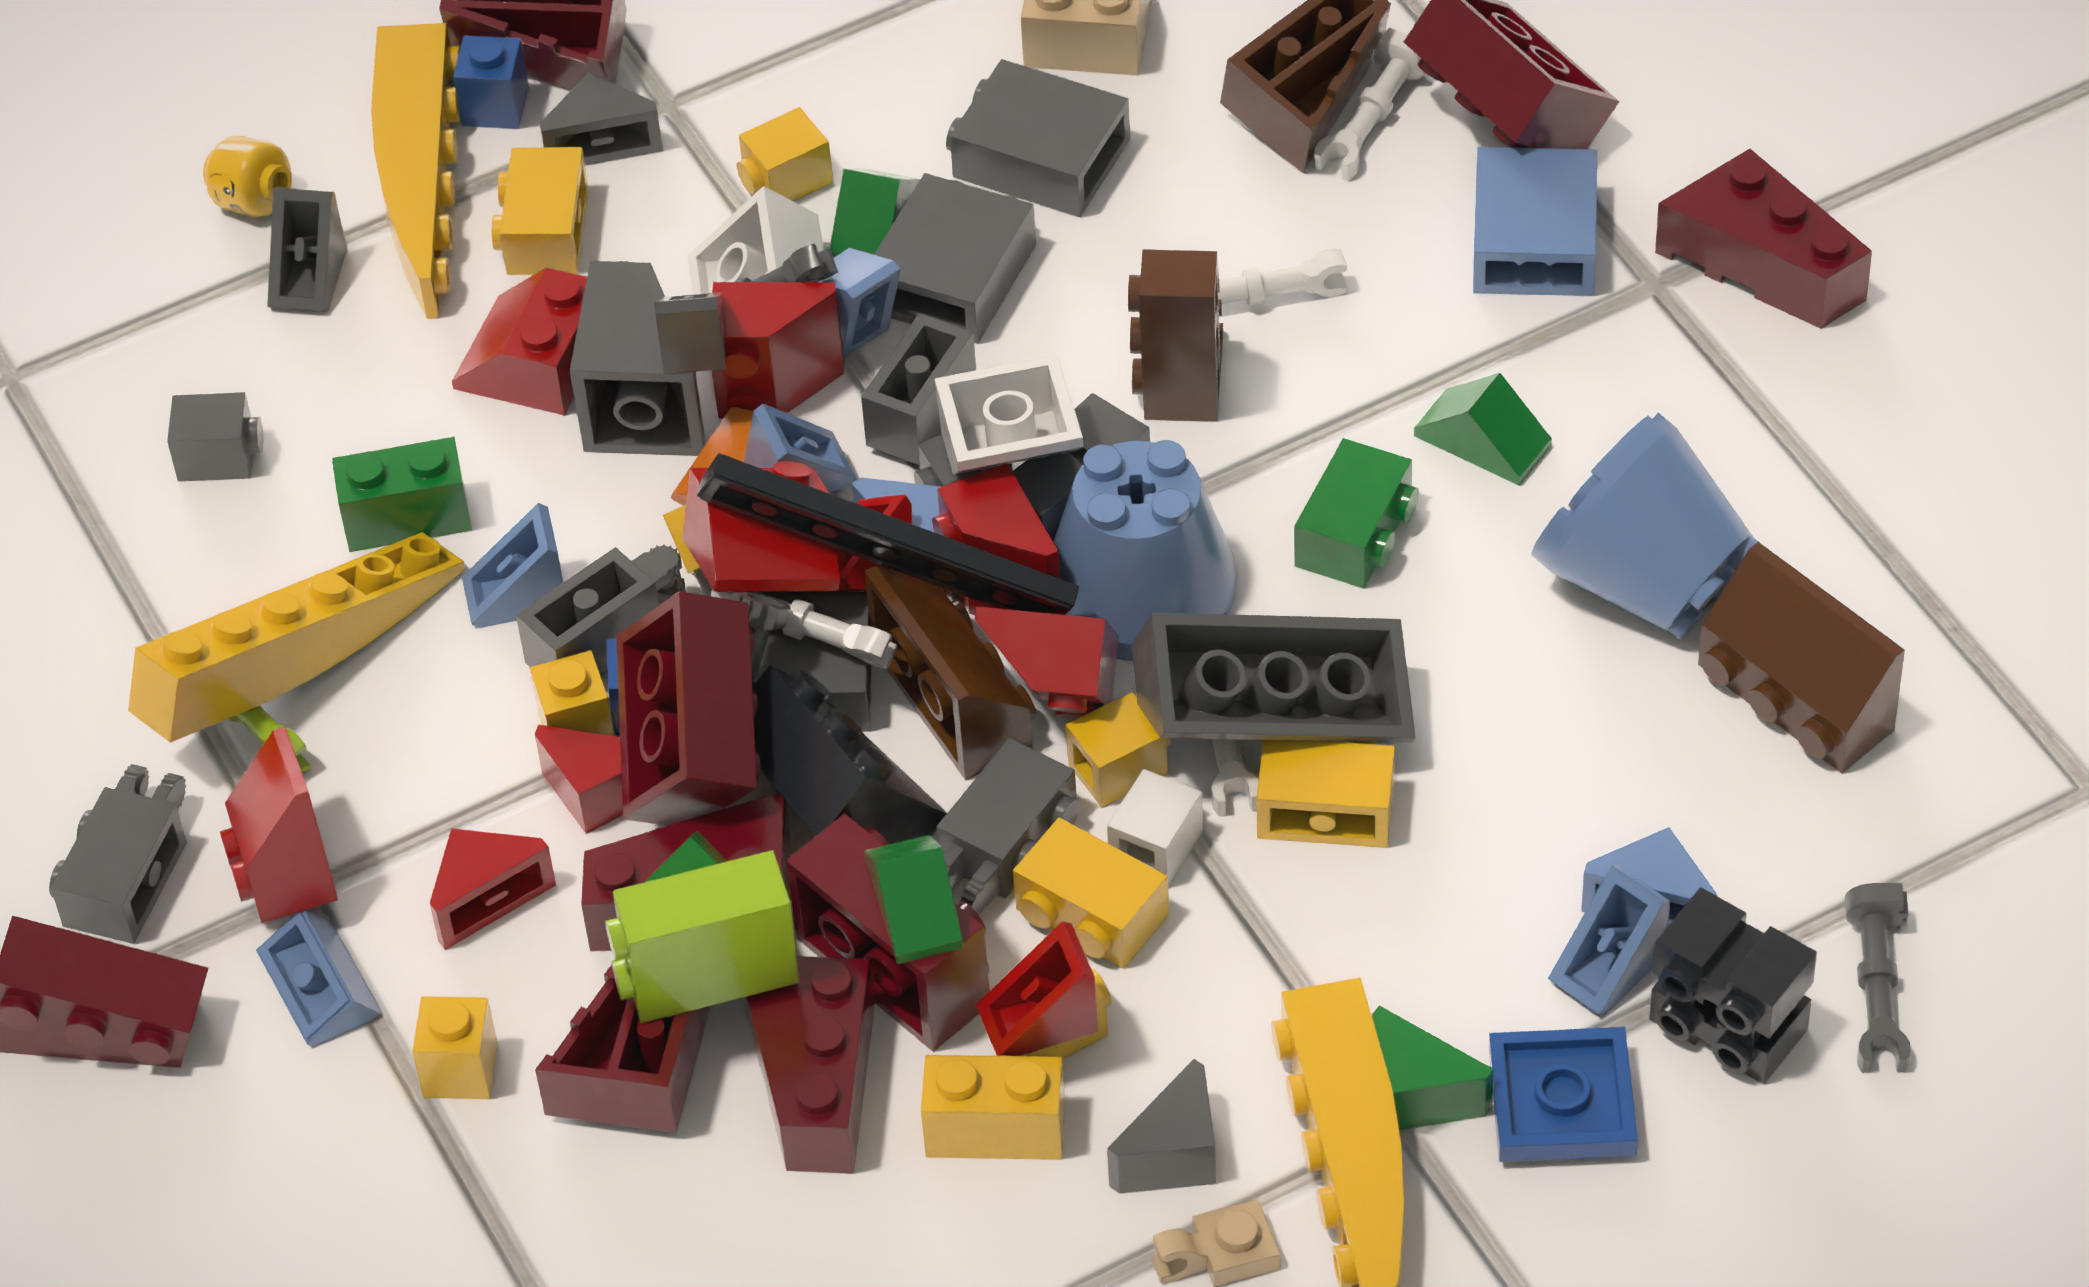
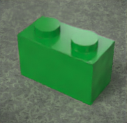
M455 436L332 458L338 505L349 552L391 545L421 532L432 538L472 531Z
M1342 438L1294 525V567L1364 589L1376 566L1384 568L1387 565L1394 548L1395 531L1399 523H1408L1415 512L1419 498V488L1412 486L1413 459Z

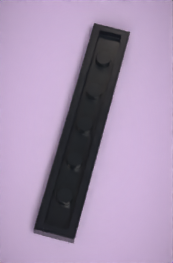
M718 453L702 476L696 495L700 497L699 499L998 609L1066 615L1074 607L1079 586L721 453Z

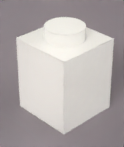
M1143 769L1107 824L1108 844L1167 875L1169 886L1203 832L1202 792L1192 788L1181 779L1163 777Z

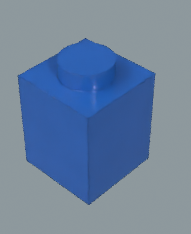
M463 36L453 75L462 126L519 129L529 90L521 38Z

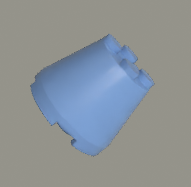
M1658 412L1653 418L1647 415L1638 422L1590 471L1592 475L1568 504L1570 510L1564 506L1561 507L1547 524L1536 541L1531 556L1551 573L1671 632L1680 640L1701 618L1704 613L1702 608L1711 599L1717 601L1749 548L1759 541L1753 537L1748 527L1678 428Z
M1161 440L1156 443L1150 441H1128L1111 446L1101 444L1090 448L1085 453L1083 465L1074 479L1053 542L1059 553L1060 579L1079 586L1075 605L1066 615L1106 619L1119 635L1117 659L1133 661L1132 643L1152 612L1229 614L1236 591L1234 556L1194 465L1186 458L1185 450L1179 443L1172 440Z

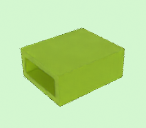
M773 850L613 890L617 918L605 921L609 943L615 959L611 961L621 1000L634 999L641 1023L799 983L791 903Z

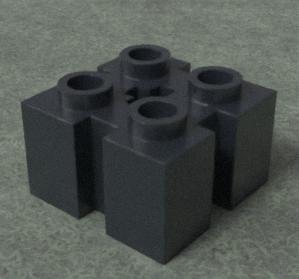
M1700 887L1655 941L1653 973L1658 976V982L1651 991L1649 1020L1656 1023L1665 1034L1675 1040H1686L1695 1046L1702 1039L1711 1044L1714 1057L1724 1068L1737 1074L1744 1073L1764 1085L1808 1030L1811 998L1804 994L1814 983L1817 951L1772 926H1769L1765 933L1746 923L1747 912Z

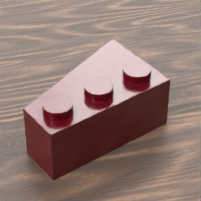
M440 0L439 11L442 22L447 24L450 46H460L461 48L463 36L521 38L527 76L570 90L588 72L616 84L627 15L625 0Z
M1751 148L1658 203L1656 254L1670 260L1676 254L1705 267L1704 275L1720 283L1725 277L1755 290V299L1820 329L1867 301L1872 250Z
M778 792L584 851L581 907L590 951H612L605 921L617 918L613 890L644 883L696 831L727 861L773 850L789 897L786 859L790 857V835L783 796Z
M12 915L0 952V1052L181 1068L209 968Z
M796 956L799 983L742 997L754 1039L759 1066L761 1067L785 1168L786 1171L854 1174L875 1009L870 960Z
M611 964L604 974L605 984L587 1008L581 1006L570 1020V1032L552 1056L546 1054L535 1069L544 1115L677 1133L711 1006L641 1023L634 999L621 1000Z

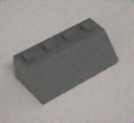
M1152 612L1132 643L1137 704L1160 738L1412 743L1416 738L1401 619Z

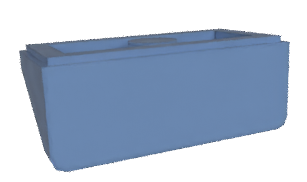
M309 910L297 912L256 949L307 1045L311 1047L317 1046L362 1026L381 1014L377 1002L335 927L329 920Z

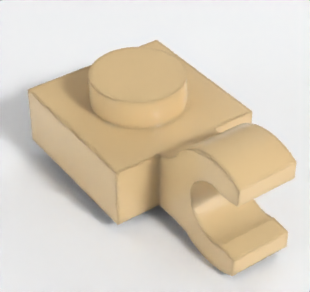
M1259 1199L1193 1215L1192 1233L1184 1229H1169L1153 1236V1243L1158 1254L1152 1256V1262L1160 1283L1175 1282L1194 1273L1207 1270L1213 1287L1280 1269V1252Z

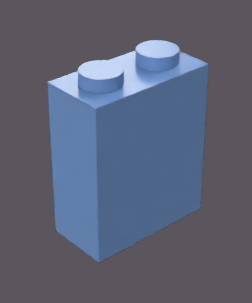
M1477 147L1473 293L1594 296L1597 219L1596 149Z

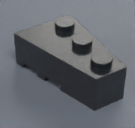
M771 665L766 669L752 688L757 695L754 738L755 750L760 757V770L815 836L844 813L863 829H875L885 838L889 845L928 835L932 837L936 833V826L945 817L947 812L862 732L860 726L853 719L838 710L827 699L830 692L821 682L804 671H799L793 676Z

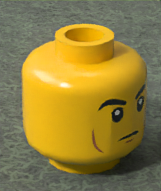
M231 136L218 143L206 158L203 167L204 183L208 195L214 204L227 211L248 216L260 217L272 214L273 187L291 188L292 186L290 161L284 150L269 141L246 136Z

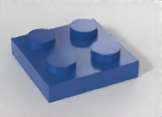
M1625 1027L1489 1033L1488 1050L1490 1067L1494 1069L1493 1104L1499 1162L1637 1156L1638 1136Z

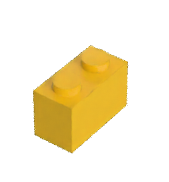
M524 147L511 149L508 172H500L498 176L499 206L503 207L502 215H493L491 229L494 251H503L507 275H534L546 267L578 274L589 190L582 147Z
M1263 740L1256 798L1257 839L1388 848L1394 791L1395 746L1377 745L1370 742Z
M1060 817L1013 869L1016 910L1020 911L1026 920L1039 928L1049 927L1052 930L1062 921L1071 923L1084 953L1093 958L1099 959L1103 957L1123 969L1126 968L1169 916L1167 875Z
M925 1055L921 1119L925 1155L927 1158L1062 1160L1065 1116L1062 1057Z

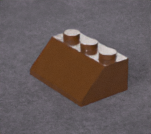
M1757 542L1749 548L1701 624L1698 665L1703 668L1706 675L1714 683L1728 687L1748 702L1759 717L1767 722H1774L1798 740L1802 748L1809 755L1816 759H1823L1842 774L1895 730L1905 649L1763 544Z
M879 566L865 570L870 627L891 634L890 642L897 645L887 671L963 778L967 780L980 774L1009 737L1033 749L1031 721L1036 719V710L1032 699L1021 684L1013 686L1006 677L1002 660L993 644L989 641L981 643L973 632L971 618L963 603L958 599L951 601L941 587L903 573Z

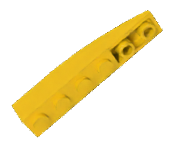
M446 23L377 26L371 117L374 154L387 219L405 276L426 319L439 318L440 294L450 293L448 258H442L443 250H452L453 247L452 221L450 214H445V207L455 206L454 175L452 171L447 170L448 164H457L458 161L455 129H450V122L460 121L455 87H452L460 46H450Z
M421 532L135 647L128 712L171 743L269 702L322 674L367 646L413 613L463 572L465 561L440 545L435 539Z
M1361 977L1281 992V1019L1271 1021L1272 1038L1278 1061L1289 1059L1294 1074L1286 1076L1287 1094L1294 1117L1305 1115L1309 1131L1301 1132V1142L1307 1170L1309 1173L1320 1171L1324 1188L1316 1190L1321 1222L1324 1230L1335 1228L1340 1245L1332 1247V1257L1339 1287H1401L1404 1240L1401 1139L1392 1085Z

